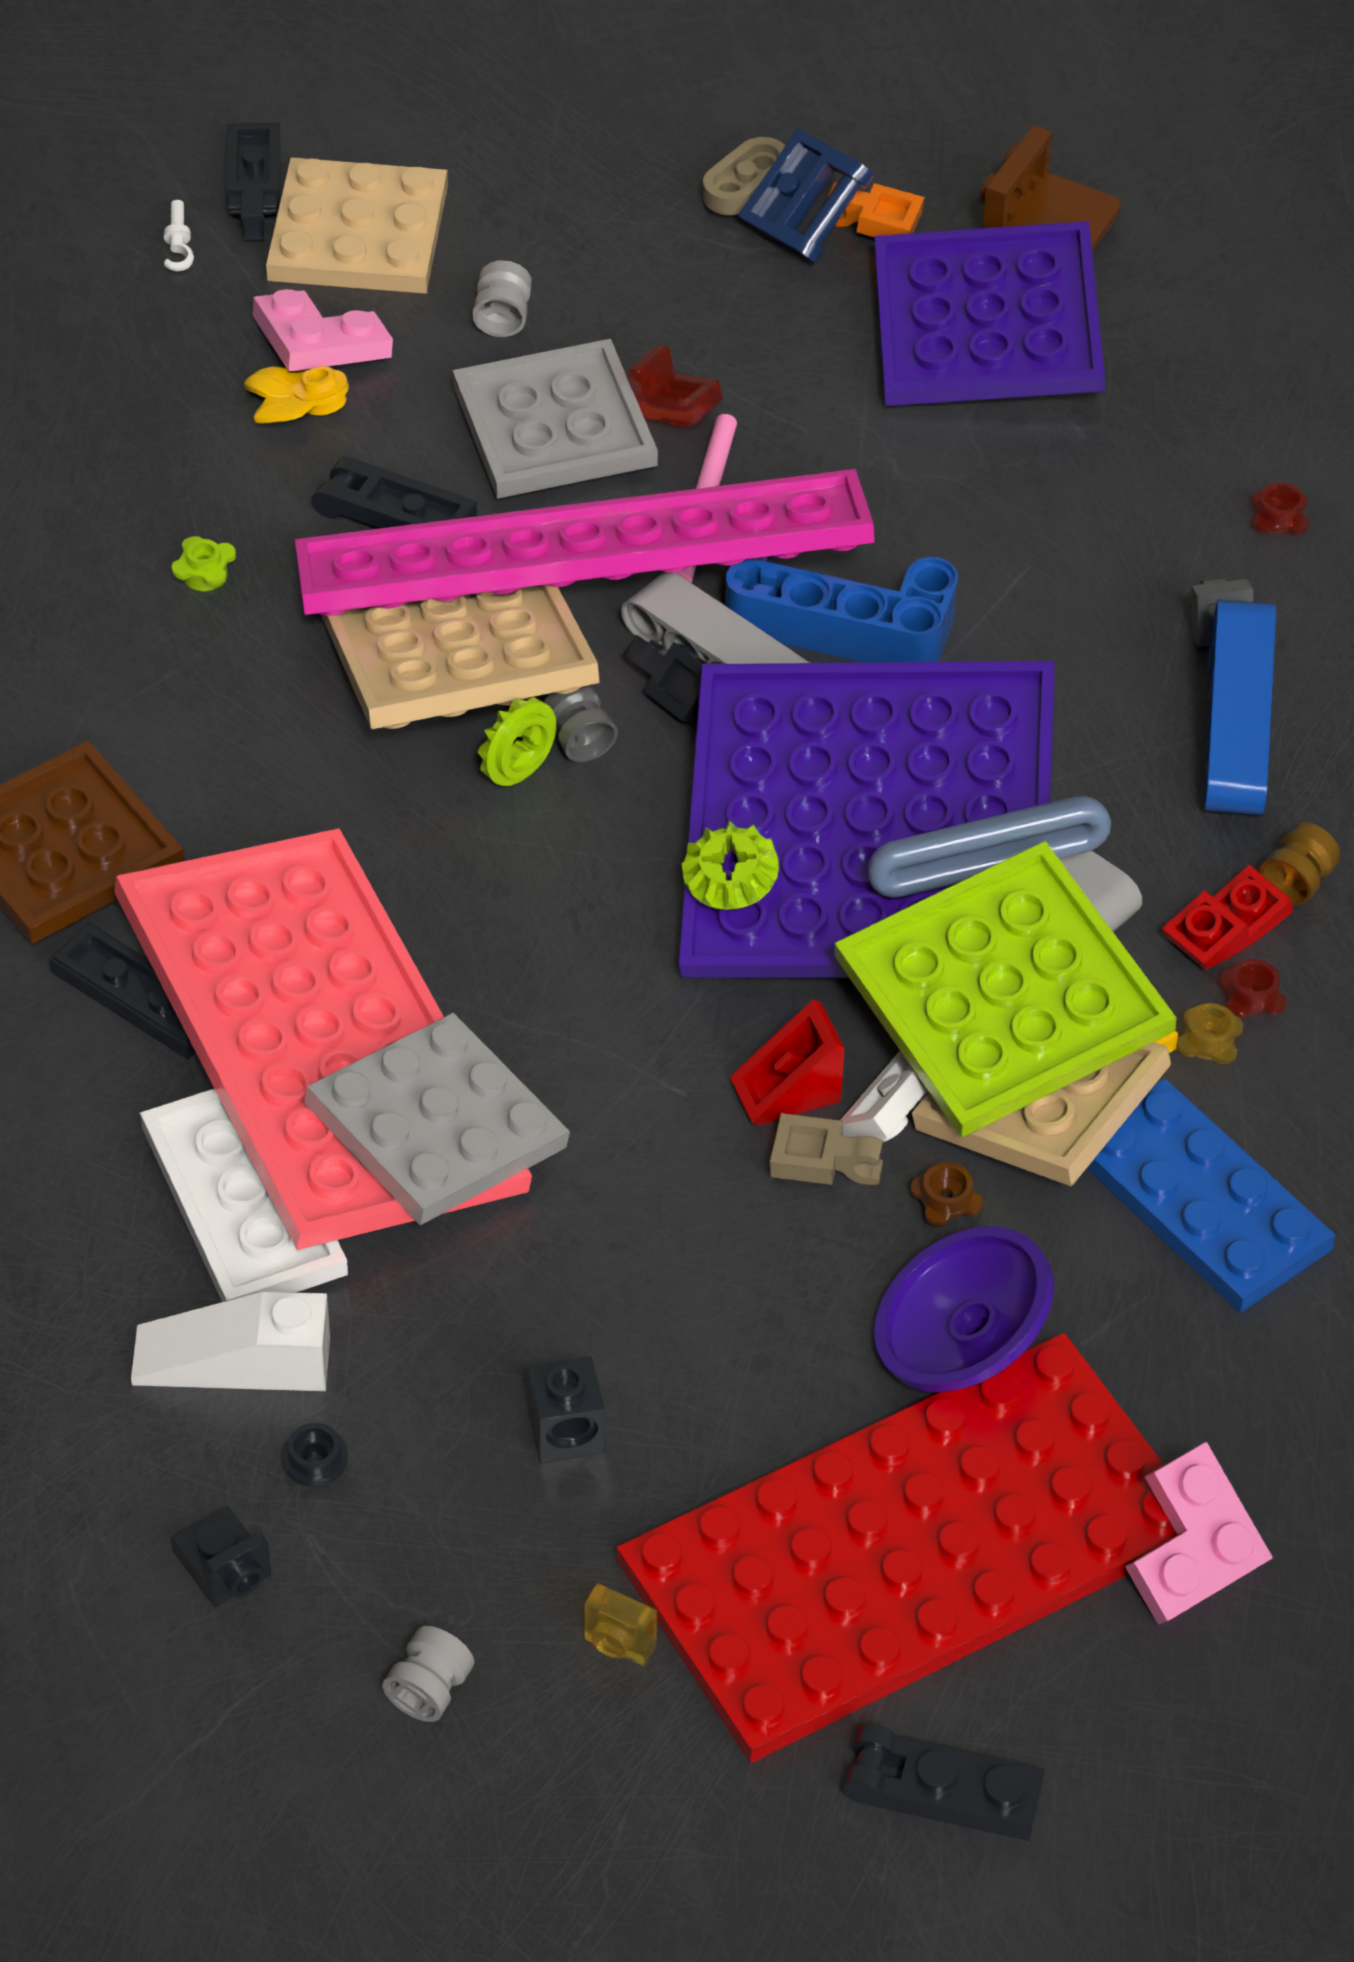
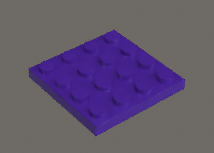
M1089 221L875 236L885 406L1105 391V371Z

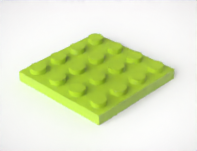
M1046 841L835 943V958L961 1138L1175 1032L1176 1016Z

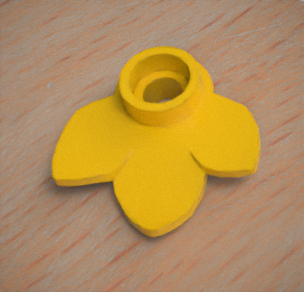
M273 366L253 373L245 380L244 387L245 390L265 398L254 414L255 423H272L297 419L306 413L311 415H327L339 410L346 403V393L348 392L349 384L343 372L328 366L297 371H288L286 367Z

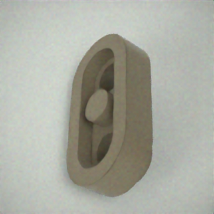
M756 137L742 143L704 175L703 201L710 210L721 215L733 216L739 214L786 145L770 137Z

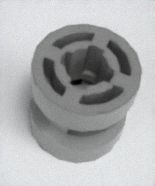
M502 260L491 262L482 268L477 283L478 295L474 300L473 321L484 333L494 337H508L517 334L523 329L527 318V302L532 288V278L525 268L517 263Z
M422 1626L417 1629L407 1645L406 1652L408 1658L403 1662L393 1665L385 1677L382 1687L388 1699L402 1712L424 1722H435L441 1718L451 1701L449 1693L451 1687L458 1686L465 1681L475 1661L467 1646L457 1637L434 1626Z

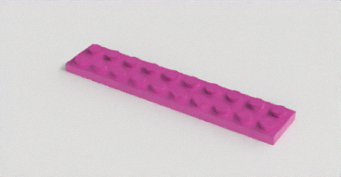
M856 469L295 539L305 615L319 613L325 616L339 615L348 609L371 606L389 609L401 606L405 602L427 599L451 601L462 595L482 592L507 594L521 587L545 584L552 587H563L577 580L600 577L619 580L629 577L632 573L656 570L674 573L683 571L689 566L711 563L736 565L745 559L766 556L791 558L802 552L822 549L847 551L861 544L875 543L873 520Z

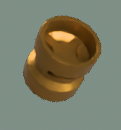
M1296 823L1282 838L1280 849L1274 850L1260 867V874L1291 898L1292 905L1306 904L1319 889L1320 879L1326 878L1340 862L1341 852L1339 845L1323 828L1313 823Z

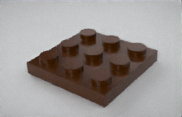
M89 740L0 785V907L31 944L118 900L114 893L116 876L185 861L184 849Z

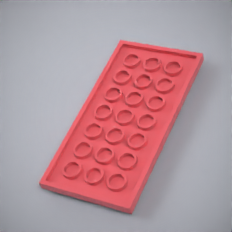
M340 828L116 876L114 893L296 1249L300 1250L415 1221L304 1103L307 1086L444 1018ZM527 1168L445 1213L528 1193L532 1175Z

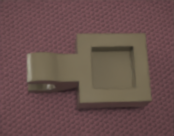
M781 1113L770 1160L771 1177L833 1185L835 1171L837 1170L857 1183L877 1185L880 1182L883 1168V1160L880 1159L883 1140L871 1136H843V1121Z

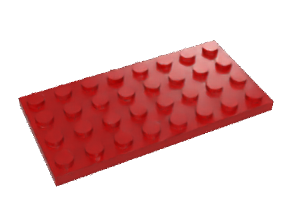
M1063 1333L1025 1351L1018 1360L1004 1371L982 1383L959 1390L939 1392L617 1546V1563L749 1762L753 1763L1129 1575L1125 1567L1126 1565L1175 1537L1177 1533L1145 1479V1476L1164 1466L1163 1462L1074 1344Z

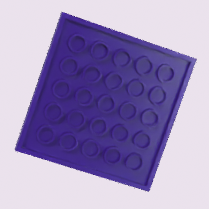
M1054 661L702 664L688 843H696L702 838L705 827L711 831L725 828L729 821L737 828L745 829L754 824L760 835L766 839H772L778 856L779 872L772 889L761 900L750 906L734 910L716 909L701 903L692 896L685 884L679 956L681 978H849L835 958L836 942L951 887L947 886L899 898L883 896L872 887L868 877L869 860L875 850L890 841L1051 802L1055 699ZM728 851V854L725 855L724 863L721 864L723 872L726 873L727 881L732 880V872H735V865L740 863L734 851Z

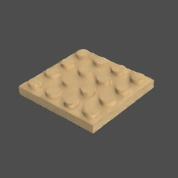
M547 584L521 587L507 594L482 592L462 595L451 601L427 599L405 602L401 606L389 609L371 606L348 609L346 612L334 616L322 615L325 626L371 729L381 727L389 729L401 728L408 725L411 721L435 716L455 717L474 708L494 704L511 705L516 698L524 700L528 697L553 692L567 694L579 690L582 686L600 683L598 662L559 588Z

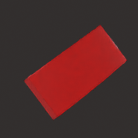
M1248 865L1214 896H1211L1204 890L1162 928L1164 936L1206 970L1233 957L1277 926L1293 912L1292 899L1251 865Z

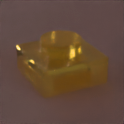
M597 1583L584 1603L585 1639L592 1642L600 1652L616 1659L625 1657L644 1666L656 1647L657 1610Z

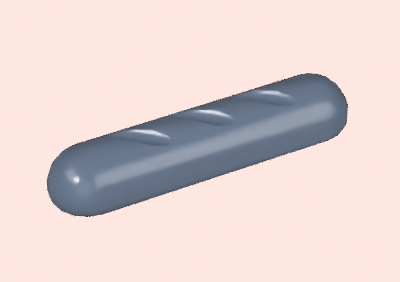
M1074 796L885 843L872 854L868 864V877L872 887L883 896L891 898L906 897L955 885L1044 841L1049 844L1059 859L1089 852L1098 848L1106 841L1111 830V818L1106 807L1095 798Z

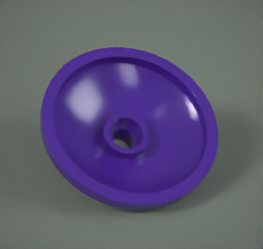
M975 1227L951 1234L930 1245L915 1256L894 1278L878 1308L875 1319L874 1339L876 1349L884 1365L902 1383L928 1392H947L971 1387L1001 1373L1018 1360L1029 1348L1047 1319L1054 1294V1277L1049 1261L1032 1239L1021 1232L1006 1227Z

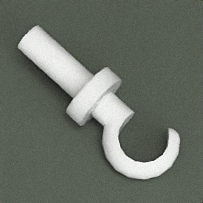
M174 200L171 202V225L164 229V240L167 244H170L172 252L183 254L186 259L182 262H172L166 259L164 265L171 271L179 272L188 269L192 265L194 255L191 248L186 245L191 239V232L184 225V202Z

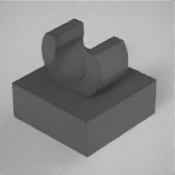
M1225 578L1201 580L1200 585L1192 586L1191 637L1197 647L1209 646L1217 599L1253 602V587L1247 579L1226 581Z

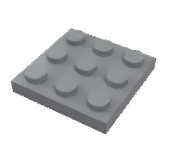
M611 338L453 370L454 390L497 499L658 466V449Z
M454 1013L307 1086L304 1100L307 1107L419 1225L430 1221L565 1149L570 1131Z

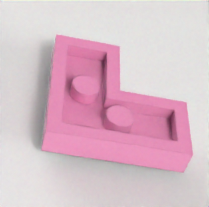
M285 289L279 290L272 295L253 297L252 316L288 371L392 358L393 338L374 311L354 310L341 316L323 318L305 290Z
M1207 1442L1192 1448L1145 1476L1177 1535L1125 1567L1158 1625L1173 1619L1273 1558Z

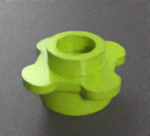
M198 536L189 537L182 542L183 553L180 559L172 563V573L176 578L183 580L188 587L194 590L211 591L217 589L227 579V564L235 560L236 550L229 543L217 544L212 540L202 539Z

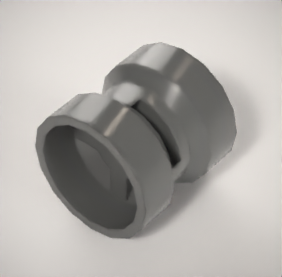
M592 685L582 686L579 690L567 694L553 692L546 697L544 703L552 708L556 716V733H559L558 742L570 760L587 762L605 754L614 745L618 737V728L609 713L601 709V700Z

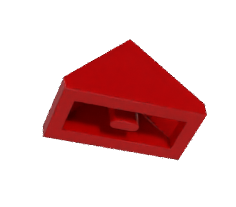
M814 999L809 1002L730 1076L753 1124L761 1126L780 1120L781 1113L798 1115L841 1102L844 1046L822 1003Z

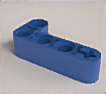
M939 557L921 558L910 565L900 591H895L766 561L747 559L739 564L732 565L727 571L725 606L781 644L864 663L939 662L954 622L958 573L956 568L947 560Z
M1217 599L1208 653V676H1211L1204 811L1261 816L1264 814L1270 743L1276 625L1275 603Z

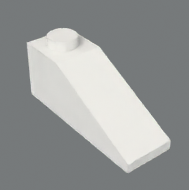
M259 1292L137 1325L131 1374L132 1385L326 1391L330 1346L327 1294Z

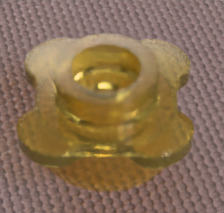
M1214 1003L1202 1004L1185 1012L1183 1022L1187 1026L1186 1031L1177 1041V1049L1182 1055L1186 1057L1197 1055L1203 1059H1214L1219 1064H1228L1236 1059L1237 1048L1234 1046L1235 1038L1243 1032V1022L1239 1017L1234 1015L1228 1008Z

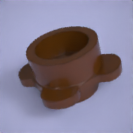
M951 1162L938 1163L930 1167L925 1175L915 1177L911 1183V1194L923 1203L926 1209L925 1220L931 1225L945 1226L949 1220L955 1219L960 1215L975 1216L983 1208V1197L973 1192V1178L971 1174L959 1164ZM941 1195H950V1196H952V1197H951V1198H947V1197H942Z

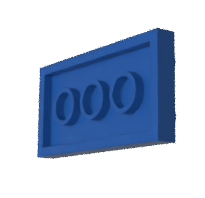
M1165 1078L1152 1087L1086 1168L1240 1314L1333 1250L1336 1235Z

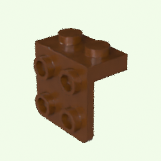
M1033 125L1020 143L1014 142L1010 146L1000 170L996 174L990 173L984 181L979 198L980 203L984 204L983 228L1089 221L1093 251L1119 216L1121 201L1109 194L1049 173L1052 132Z

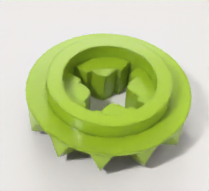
M533 696L526 701L516 698L511 703L508 712L498 711L497 722L493 727L484 730L488 739L478 750V754L483 759L480 770L493 782L501 786L515 785L535 772L546 759L555 738L556 716L552 708ZM522 736L524 738L523 741L516 740L514 742L517 737Z
M731 821L728 822L725 828L711 831L705 827L702 838L696 843H688L686 858L681 863L684 882L692 896L709 907L722 910L744 908L761 900L772 889L779 872L778 856L772 839H766L760 835L754 824L748 829L737 828ZM728 851H734L740 863L735 865V872H732V880L727 881L726 873L723 872L721 864L724 863L725 855L728 854Z

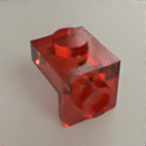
M656 345L630 367L631 388L644 418L671 422L678 427L693 426L700 422L705 414L723 400L719 380L674 373L668 346Z

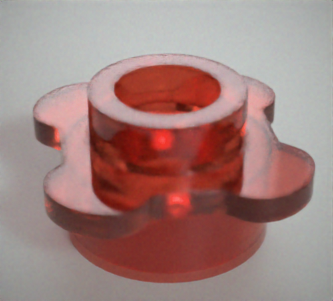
M1277 482L1266 486L1263 490L1256 492L1252 498V504L1257 508L1258 513L1253 521L1255 529L1262 533H1304L1309 527V520L1304 516V508L1307 507L1308 499L1298 487L1289 483Z
M1258 959L1244 960L1234 968L1226 969L1222 973L1220 984L1228 991L1230 999L1227 1002V1010L1231 1015L1238 1018H1246L1249 1015H1258L1263 1012L1277 1015L1286 1008L1287 999L1279 993L1280 973L1270 963Z

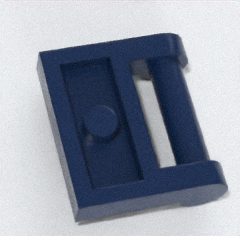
M797 128L738 216L748 226L792 250L806 261L815 264L824 251L820 246L859 188L866 189L875 175L860 162ZM838 172L843 175L803 235L795 231L833 174Z

